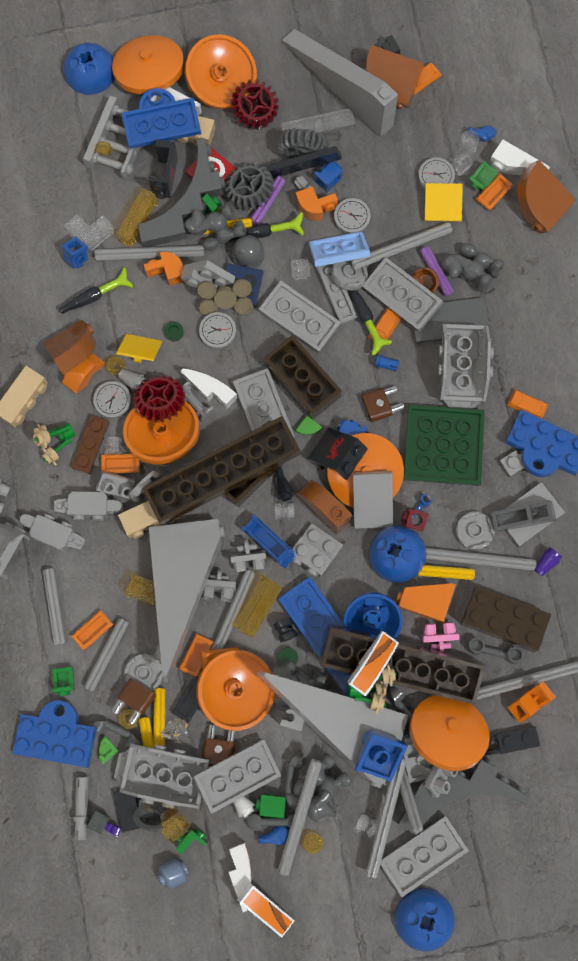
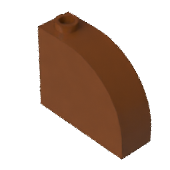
M371 45L367 56V72L386 82L398 94L396 107L404 109V106L409 107L424 66L423 62Z
M540 160L530 163L519 180L517 197L520 210L532 225V229L537 233L549 232L576 200Z
M83 320L44 342L63 375L81 364L95 349L96 341L92 336L95 332L89 323L86 325Z
M309 480L296 493L336 535L350 523L352 514L316 481Z

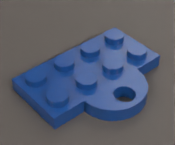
M154 88L147 91L140 99L139 109L122 112L129 149L155 144L156 139L171 141L201 134L194 98L175 101L173 95L162 88ZM155 95L161 97L158 102H153L151 98Z
M521 409L505 443L523 451L521 460L524 468L530 474L537 477L550 476L557 468L576 476L578 473V436ZM539 462L542 465V469H536L533 463Z
M61 700L52 701L44 706L39 717L25 714L20 715L12 754L89 768L97 727L80 725L78 712L69 702ZM60 705H63L65 708L62 716L57 714V708Z

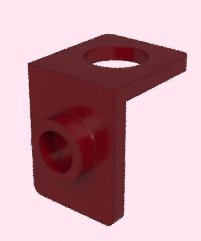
M407 507V511L404 510L401 517L402 526L423 532L428 519V513ZM416 514L422 517V523L418 526L413 525L411 522V518Z

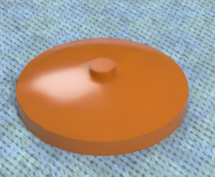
M219 34L207 36L193 46L186 59L185 78L190 91L200 102L215 109H230L233 106L230 104V101L233 99L232 94L236 92V87H241L242 82L247 84L248 80H251L254 84L257 78V69L251 52L243 43L233 37Z
M156 35L143 36L129 41L118 50L113 59L112 70L115 80L123 89L131 93L144 95L147 91L154 88L167 89L172 86L183 73L184 57L181 48L173 40Z
M185 401V405L182 406V412H177V417L171 416V421L168 418L164 419V423L158 420L155 424L153 419L148 422L146 418H142L134 407L126 417L123 426V437L128 450L137 459L149 464H167L181 459L193 449L199 437L200 425L195 410Z
M358 433L351 435L358 438L368 450L347 480L342 478L336 471L327 468L328 483L335 496L344 504L354 508V472L392 471L394 498L402 485L404 477V465L397 448L389 440L377 434Z
M243 650L225 651L210 659L203 667L196 687L197 701L205 717L214 725L232 731L251 728L263 720L270 711L275 697V692L257 676L258 671L272 674L267 664L257 655Z
M435 695L423 700L411 717L409 730L414 747L426 761L438 768L449 771L469 769L476 765L487 751L490 738L487 723L482 714L470 703Z

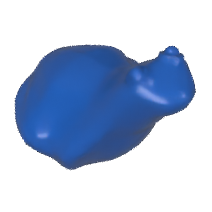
M483 126L479 129L468 127L466 133L475 136L480 141L486 142L496 136V129L492 126Z
M275 826L270 833L259 835L258 843L282 845L287 840L290 829L288 826Z

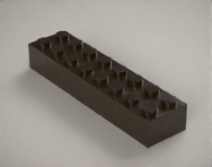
M281 416L142 489L158 522L165 525L301 455L302 452L285 419Z
M329 623L319 658L320 666L353 674L359 666L358 663L378 635ZM396 640L399 644L387 663L390 669L393 668L397 674L393 685L476 704L486 668L481 661Z

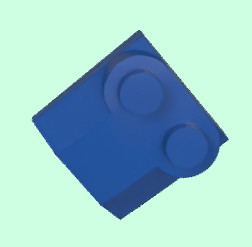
M370 730L363 737L364 746L355 770L391 782L408 746L405 742L394 736L377 730Z

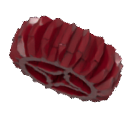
M258 79L255 80L254 84L251 80H248L247 84L242 82L241 87L237 86L236 92L232 94L233 99H231L230 104L233 105L231 111L235 112L233 117H239L238 124L244 122L245 128H247L248 124L251 125V130H254L255 125L259 130L262 128V125L268 127L269 123L274 121L273 117H276L278 114L276 111L279 109V105L276 103H278L279 99L273 98L276 95V91L270 92L271 86L264 87L265 81L261 85ZM247 93H256L254 96H245ZM262 96L267 101V104L262 101ZM257 99V102H256L257 106H256V107L254 108V110L252 111V108H253L252 104H253V103L255 102V100ZM241 103L247 108L248 114L243 110ZM256 113L265 114L261 117H253Z
M163 374L161 378L157 375L154 379L148 377V381H142V386H137V391L134 392L136 411L140 413L142 418H146L148 422L153 419L155 424L158 420L164 423V419L167 418L171 421V416L177 417V412H182V406L185 405L184 399L186 396L185 392H183V387L177 379L173 380L171 376L166 378Z

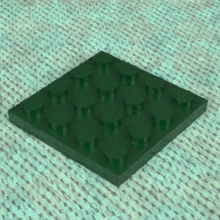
M408 405L404 480L480 486L485 410Z

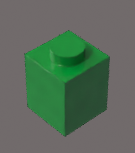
M262 794L261 798H257L256 810L260 811L259 816L284 818L286 797Z

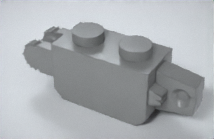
M71 492L68 498L54 501L55 513L67 514L75 521H84V518H92L93 521H103L104 518H109V514H121L124 509L120 501L110 500L104 492Z
M23 514L20 517L19 522L30 529L29 533L32 538L60 551L68 550V548L82 551L86 543L84 538L71 529V524L64 521L61 524L54 521L55 518L50 515L44 514L41 516L37 514L35 518L30 515L28 516V514Z

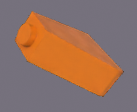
M456 584L406 587L403 592L399 591L396 603H399L398 606L401 610L443 623Z

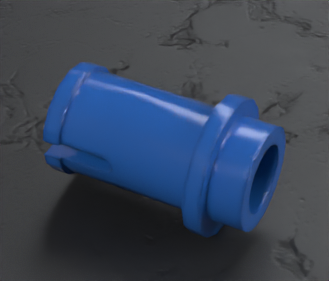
M381 354V356L377 355L374 366H377L378 369L381 367L396 372L399 360L387 358Z

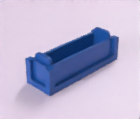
M254 514L250 522L241 528L283 568H286L298 555Z

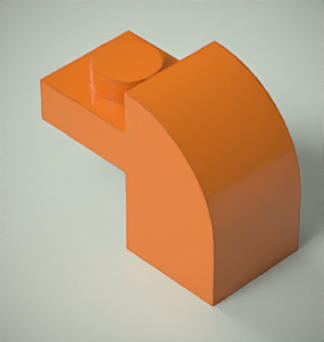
M313 186L295 192V200L300 212L310 220H323V212H331L338 205V198L335 193L318 199Z
M160 252L161 260L154 259L144 264L148 278L166 273L169 286L184 282L181 279L184 269L180 258L173 253Z
M91 353L81 364L65 374L62 383L77 394L88 386L92 375L100 371L104 367L105 362L94 353Z
M542 681L527 690L507 708L517 721L522 723L541 707L551 702L556 696Z

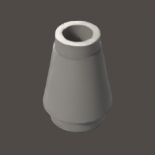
M122 369L118 375V378L135 392L137 391V386H142V381L147 382L144 375Z

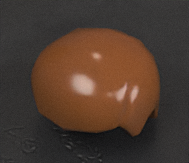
M426 267L417 270L413 275L416 281L432 293L437 291L440 281L436 271Z

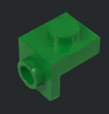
M484 161L473 176L469 177L472 181L471 185L478 191L480 189L485 190L499 172Z
M206 194L202 198L208 207V210H205V215L222 210L220 207L222 203L216 196L212 198Z
M73 667L52 669L54 684L52 693H58V696H68L70 691H75Z
M192 828L188 835L183 833L176 843L179 846L176 850L182 855L194 839L205 846L208 842L205 839L207 836L201 830L197 829L195 831Z

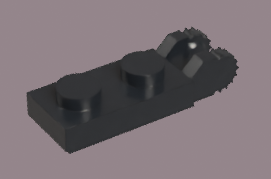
M536 726L500 733L490 737L489 743L497 741L499 748L488 749L485 756L539 747L540 743Z

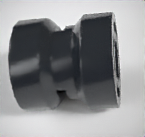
M291 617L273 624L274 629L279 633L280 643L298 636L296 630L292 627Z

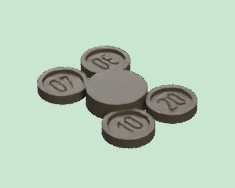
M240 279L233 284V289L223 286L216 290V285L213 282H201L198 285V294L206 299L202 300L199 304L200 312L207 316L210 313L217 312L218 307L229 309L234 306L235 311L239 314H248L253 309L251 299L246 297L252 291L251 283L245 279Z

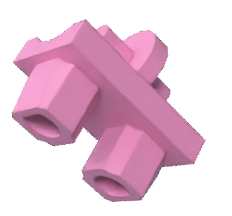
M453 622L443 623V633L436 634V624H425L424 635H421L424 643L438 642L437 644H431V649H438L441 652H444V649L451 648V643H443V641L459 640V634L456 632Z

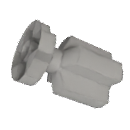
M302 175L298 176L294 181L300 190L312 187L311 185L307 186L308 182Z

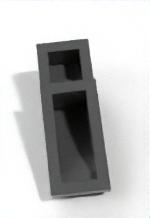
M550 500L491 512L496 532L556 521L553 502Z

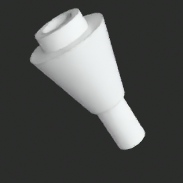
M245 796L233 802L239 817L244 816L246 818L254 812L253 807L255 804Z

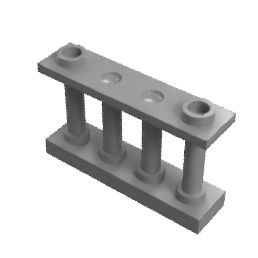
M109 96L83 161L85 166L93 169L97 163L121 170L123 180H127L128 175H131L133 172V163L140 147L129 149L128 146L107 140L106 138L108 132L111 131L126 135L125 127L113 124L115 116H122V112L128 111L120 108L116 97ZM108 147L128 155L125 162L121 163L101 156V148Z

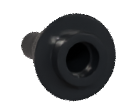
M281 466L275 472L277 476V499L286 502L292 499L295 492L286 477H284Z

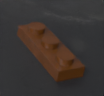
M94 415L90 416L72 463V469L91 474L110 423L109 420Z

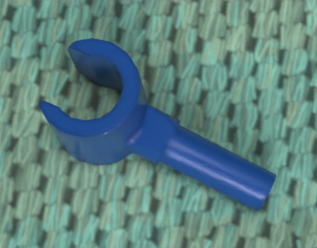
M423 494L415 510L420 511L423 507H428L432 499L428 503L424 502L423 498L427 494Z

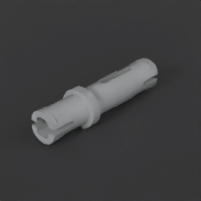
M89 777L76 778L75 817H73V821H75L74 840H87Z

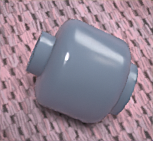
M172 858L159 866L160 873L157 875L161 886L166 885L167 888L174 889L186 882V876L189 873L182 859Z

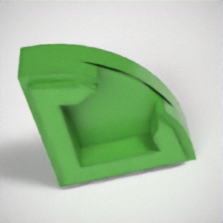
M307 416L296 429V432L301 435L316 434L322 429V426Z
M107 736L101 740L99 746V758L105 764L119 751Z

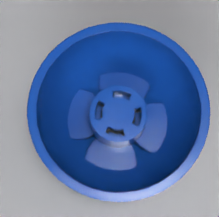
M90 42L79 44L72 48L65 58L63 66L65 80L74 91L81 94L93 95L103 92L115 79L112 70L114 58L106 48L99 44Z
M390 526L380 531L372 540L369 549V560L373 570L382 579L393 583H402L413 579L423 569L426 561V547L422 538L414 530L404 526Z
M367 592L357 596L349 603L344 614V627L374 635H379L381 631H384L393 639H396L399 635L403 623L402 613L396 602L389 596L379 592Z
M418 888L410 891L399 901L395 910L394 922L399 937L406 945L418 951L428 952L442 947L450 939L454 931L455 915L450 902L440 892L429 888Z

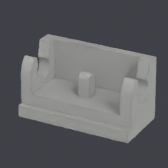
M292 709L286 710V713L292 714L294 717L289 716V720H292V722L281 720L280 726L302 731L304 720Z

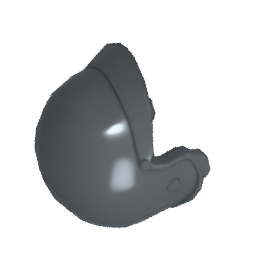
M245 235L237 239L233 244L232 257L237 265L257 267L264 260V248L258 238L252 235Z
M141 798L139 807L134 812L133 820L138 827L148 832H157L167 825L170 811L169 808L162 806V802L154 801V804L142 802Z

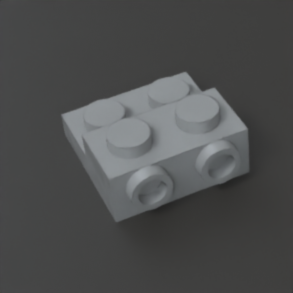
M205 260L184 265L181 279L189 286L197 288L201 282L211 281L216 285L217 290L222 286L234 284L235 276Z
M311 523L293 548L298 555L292 562L298 566L303 564L308 568L306 571L312 576L316 577L318 575L322 577L343 547V544Z
M410 734L405 735L402 741L408 747L403 758L407 761L405 769L409 782L426 780L423 771L425 768L431 769L433 765L418 753L412 743Z

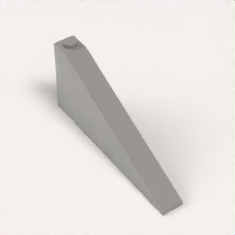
M296 29L282 39V43L380 138L393 127L398 94L386 82Z
M218 519L149 527L164 682H169L205 584L219 552L221 537H224L223 525L219 526Z
M257 672V676L354 770L364 746L363 737L368 731L377 730L402 741L408 718L406 714L383 708L376 715V711L370 710V703L355 701V699L266 672ZM356 771L361 777L371 781L370 785L382 788L383 784L387 786L389 784L388 780L362 771Z

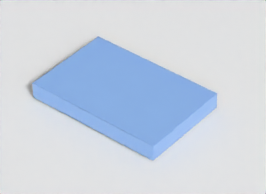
M362 231L308 242L315 267L370 256V250Z

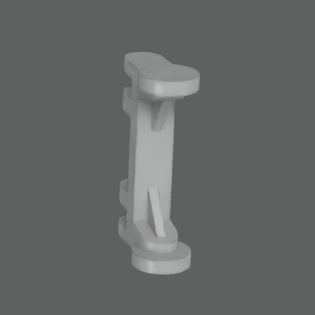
M188 381L182 386L186 396L184 400L187 403L190 402L197 410V417L202 416L200 420L203 422L215 410V407H204L191 393L192 382Z

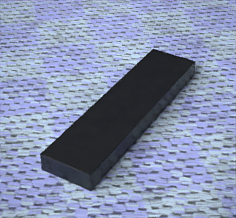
M333 146L269 164L266 168L271 173L272 178H276V176H284L342 159L338 148Z

